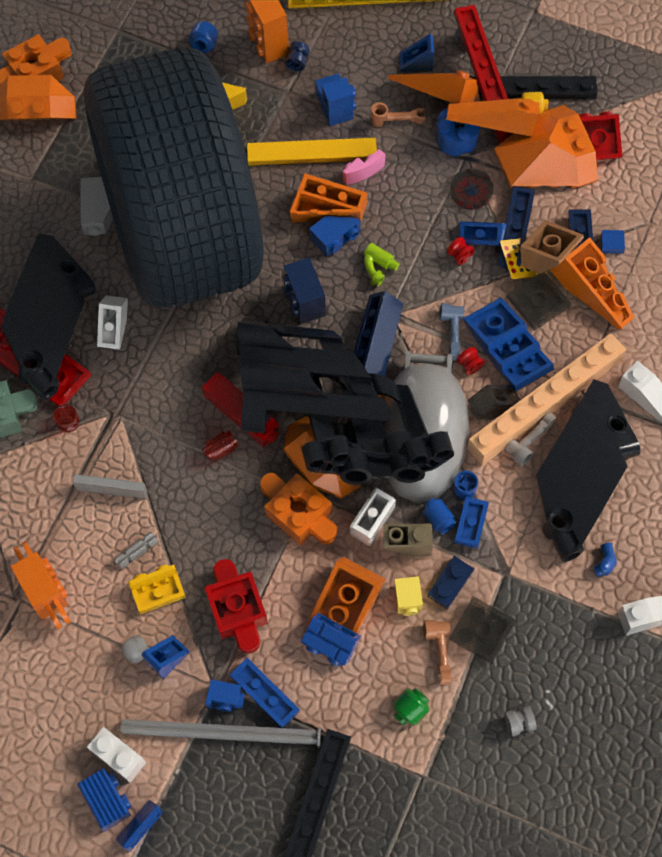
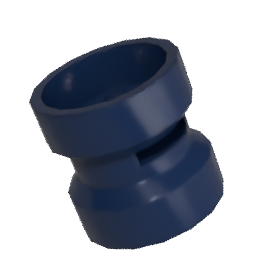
M294 41L290 44L289 54L285 60L287 68L293 71H303L305 69L306 58L310 52L308 45L299 41Z

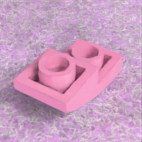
M379 149L374 154H370L364 162L357 158L354 162L348 163L343 169V183L345 185L354 184L377 173L385 166V153Z

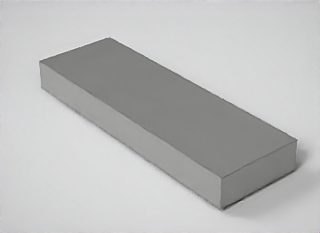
M79 474L74 475L73 484L77 491L140 499L147 498L148 491L142 482Z

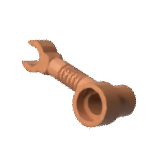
M377 102L371 107V124L375 127H381L384 121L410 120L417 124H423L426 121V117H419L418 115H423L425 109L419 107L410 112H388L386 104Z
M424 620V639L436 640L440 685L450 684L452 677L448 664L445 636H450L449 621L435 622L434 620Z

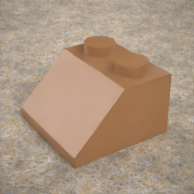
M545 220L520 246L521 265L539 274L560 265L584 238L583 234Z

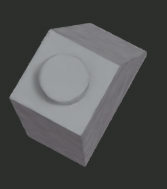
M102 177L81 178V227L83 233L90 236L106 234L113 221V216Z

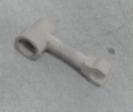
M547 413L538 425L519 443L513 439L507 444L505 450L514 457V461L519 466L523 467L534 454L527 447L544 431L546 432L555 425L556 422L554 420L556 417L552 413Z

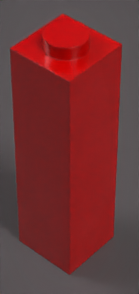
M217 372L202 386L203 395L241 428L243 393ZM270 417L265 433H246L264 448L268 443L272 444L278 438L279 424Z

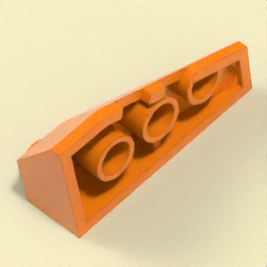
M457 70V73L392 74L388 75L387 78L454 104L480 102L477 81L470 78V74L464 71Z
M517 98L449 104L446 120L532 137L539 116V103L531 99L523 100Z
M589 237L573 250L560 265L550 269V271L565 289L618 330H621L634 316L623 293L618 292L614 284L616 280L614 274H609L605 265L607 260L604 254Z

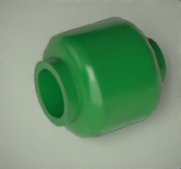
M406 688L393 702L392 706L396 711L393 716L404 726L406 723L415 726L429 712V705L427 703L430 700L417 688L413 690Z

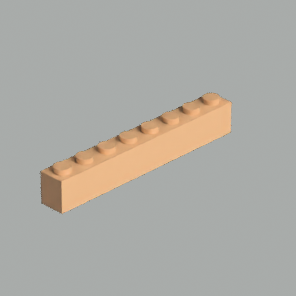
M610 333L469 438L467 450L483 466L502 452L511 440H518L538 425L547 413L555 412L587 388L593 379H599L623 360L627 349Z

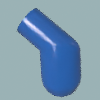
M612 543L600 545L603 559L600 564H595L594 572L598 577L611 574L617 564Z

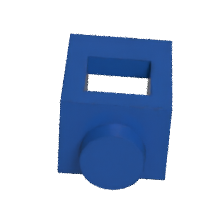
M211 679L205 704L207 709L210 710L215 705L217 706L216 709L220 711L231 712V709L238 710V708H243L245 694L242 693L241 685Z

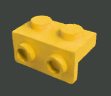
M175 565L160 566L155 572L138 574L133 577V580L128 581L140 615L186 598Z

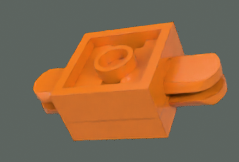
M38 34L3 52L2 55L6 67L0 69V85L8 76L52 75L57 81H60L64 78L60 62L72 56L69 42L65 38H59L46 45Z
M272 472L262 477L260 482L261 491L270 499L264 506L266 517L300 546L311 535L324 545L335 541L337 538V526L328 519L333 512L330 500L298 473L287 483Z
M24 541L22 545L28 556L24 558L18 546L13 547L19 561L10 567L40 618L43 620L50 616L57 629H60L62 625L55 614L57 611L60 612L66 624L71 622L64 610V607L68 606L64 599L68 594L46 556L41 558L37 551L33 553L28 543Z

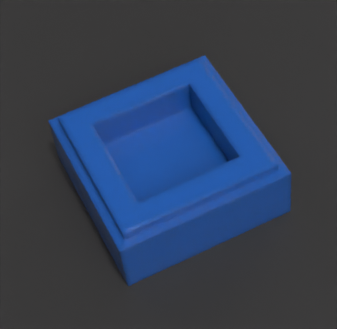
M602 230L601 252L624 254V230Z

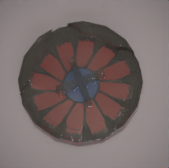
M470 168L466 169V171L458 172L453 177L450 194L458 206L464 209L475 210L489 203L492 199L494 186L487 173L479 169Z

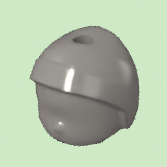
M138 635L125 640L121 647L125 659L131 663L142 661V653L148 649L145 640Z

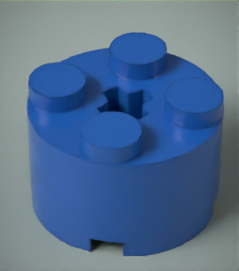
M446 108L437 119L436 140L439 148L451 156L471 153L478 144L480 126L446 120L448 110Z

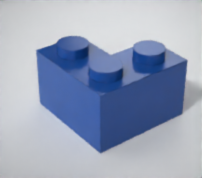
M338 73L315 80L316 95L329 126L352 120L353 110H356L353 99L356 97L354 86L349 85L347 78L341 79Z

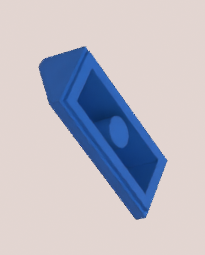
M460 221L459 237H463L466 240V244L501 246L500 241L504 238L506 224Z
M151 800L147 801L119 834L116 841L128 852H131L163 814V810Z

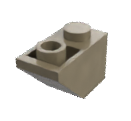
M383 524L384 549L406 556H431L433 548L432 524Z

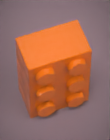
M246 0L244 6L248 15L245 18L249 26L247 34L249 39L256 43L255 48L259 57L263 56L267 64L289 54L287 15L279 0Z

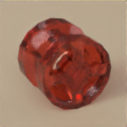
M68 404L60 405L54 411V420L61 431L69 433L78 428L80 419L73 406Z

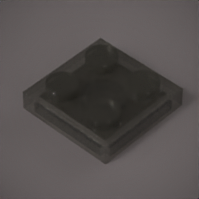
M545 272L537 274L507 294L508 300L534 331L571 306V302Z
M473 596L450 635L449 640L493 664L516 620Z

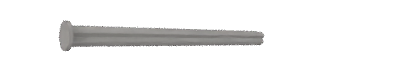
M123 719L120 724V732L122 734L317 745V748H320L321 727L318 730L128 719Z

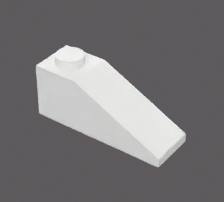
M636 361L622 376L618 388L662 423V382L639 361Z
M662 596L645 598L621 606L618 616L626 636L662 625Z

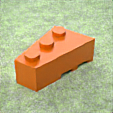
M304 173L290 210L291 221L318 222L325 216L358 218L361 222L368 204L367 192Z

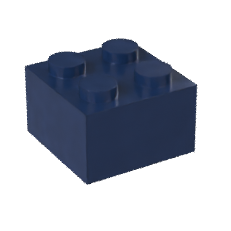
M310 257L284 265V275H281L284 284L282 288L286 299L290 298V309L293 317H298L300 324L326 316L325 293Z

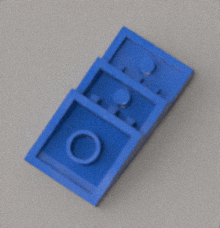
M502 298L463 318L480 347L515 391L554 370V364L540 350L539 342L527 331L526 323Z

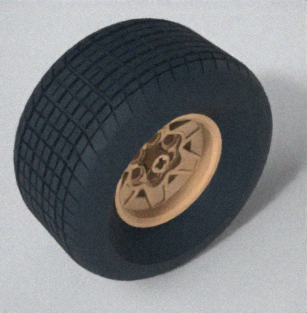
M176 47L175 50L172 48L156 52L153 56L148 54L132 58L131 62L127 59L111 63L109 67L104 65L99 70L97 69L91 73L85 81L83 93L88 126L121 247L139 295L151 306L172 308L173 304L180 306L184 303L194 302V299L202 300L213 297L216 293L220 295L235 291L253 282L262 270L264 255L259 210L236 119L219 74L208 57L197 49Z

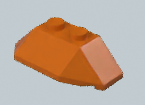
M52 75L8 76L0 85V121L76 119L75 96Z
M306 416L287 426L284 452L309 484L340 499L360 489V485L343 482L339 475L315 473L306 469L301 446L303 447L306 443L315 441L309 417Z

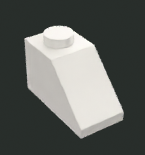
M106 295L99 303L97 347L121 348L127 321L128 298Z

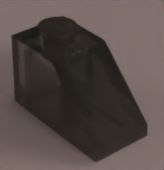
M486 385L467 401L471 406L472 414L477 420H492L506 412L521 399L511 386Z

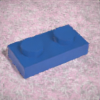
M466 496L454 543L478 549L489 502Z

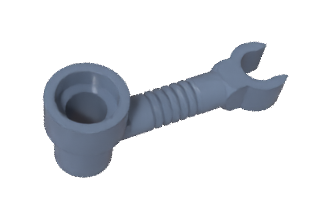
M441 303L439 319L440 321H449L450 323L449 354H452V360L456 361L460 355L459 320L464 318V306H451L450 303Z

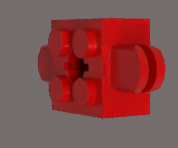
M222 559L213 567L216 583L205 586V591L221 639L234 636L239 650L242 653L251 654L260 647L261 641L257 628L268 624L267 616L252 572L238 575L235 564L231 560Z

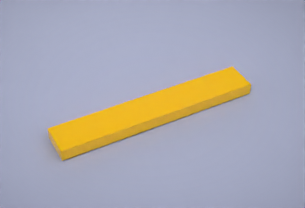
M376 138L247 143L249 166L355 161L357 158L365 161L370 154H374L377 151Z

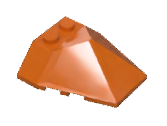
M565 105L541 113L538 116L532 137L514 133L494 148L510 188L514 186L521 188H537L538 186H550L551 188L570 186L571 188H579L598 180L595 149L579 114Z

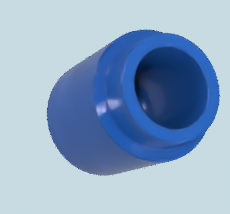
M432 498L423 505L424 510L422 514L432 524L434 530L439 531L441 535L447 533L456 525L455 516L441 499L435 500V498Z

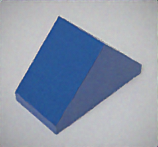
M428 34L399 52L401 71H433L434 43L432 34Z
M172 635L143 651L142 657L146 664L164 679L190 651Z

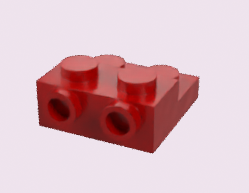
M611 111L601 112L599 116H591V113L579 114L595 149L596 161L621 159L623 156L619 114H612Z

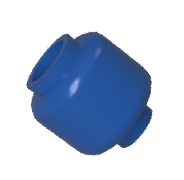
M197 22L189 34V44L193 49H197L202 53H208L216 44L218 31L209 22Z

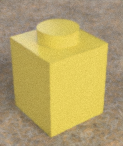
M419 576L395 579L394 590L397 613H403L404 616L417 615L419 611H422L423 607Z

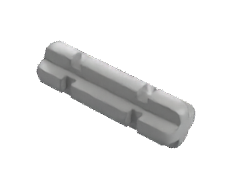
M149 532L143 536V540L139 539L124 550V554L120 553L114 560L118 567L124 569L129 565L130 561H135L147 552L148 547L152 548L158 543L156 536Z

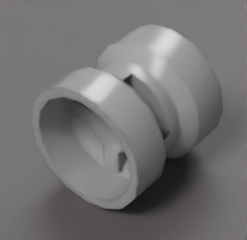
M530 706L522 707L517 712L511 710L504 713L511 737L520 735L522 731L532 732L537 730L535 717Z

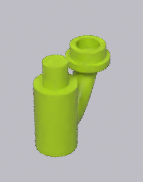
M370 243L364 252V265L372 279L371 285L379 287L385 278L382 271L378 270L376 272L373 262L386 270L391 268L396 271L400 266V263L394 260L392 254L374 243Z

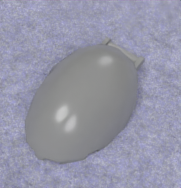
M406 351L405 369L393 381L398 385H408L410 387L428 434L438 431L448 432L454 450V456L432 471L425 472V477L418 482L403 483L394 478H386L399 497L401 496L413 501L416 505H422L423 502H427L432 498H435V500L439 499L453 486L455 477L465 461L470 434L469 411L459 381L451 373L452 354L442 356L411 353V351ZM410 362H412V363H425V364H414V365H410ZM433 364L446 365V367H442V366H438V365H433ZM384 396L383 399H385L392 412L386 421H382L386 434L390 435L397 431H406L398 403L392 398Z

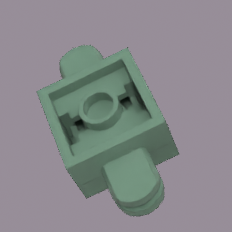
M7 380L0 382V438L22 432L19 415L33 412L38 407V400L33 391L26 389L13 393Z

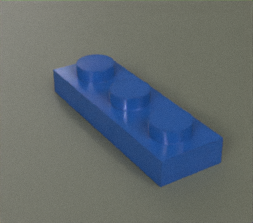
M248 658L230 674V677L238 685H241V688L281 728H284L300 712V709Z

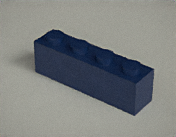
M386 291L369 295L354 349L355 355L368 373L380 374L382 376H385L403 308V303Z

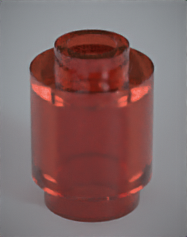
M222 431L204 442L205 448L202 451L208 461L213 460L216 463L235 452V448L239 445L231 431Z

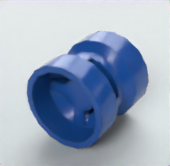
M467 470L458 473L454 481V495L464 501L466 496L473 498L478 487L477 476Z

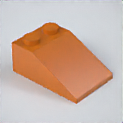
M342 557L336 561L306 626H309L313 616L320 613L358 634L386 579Z

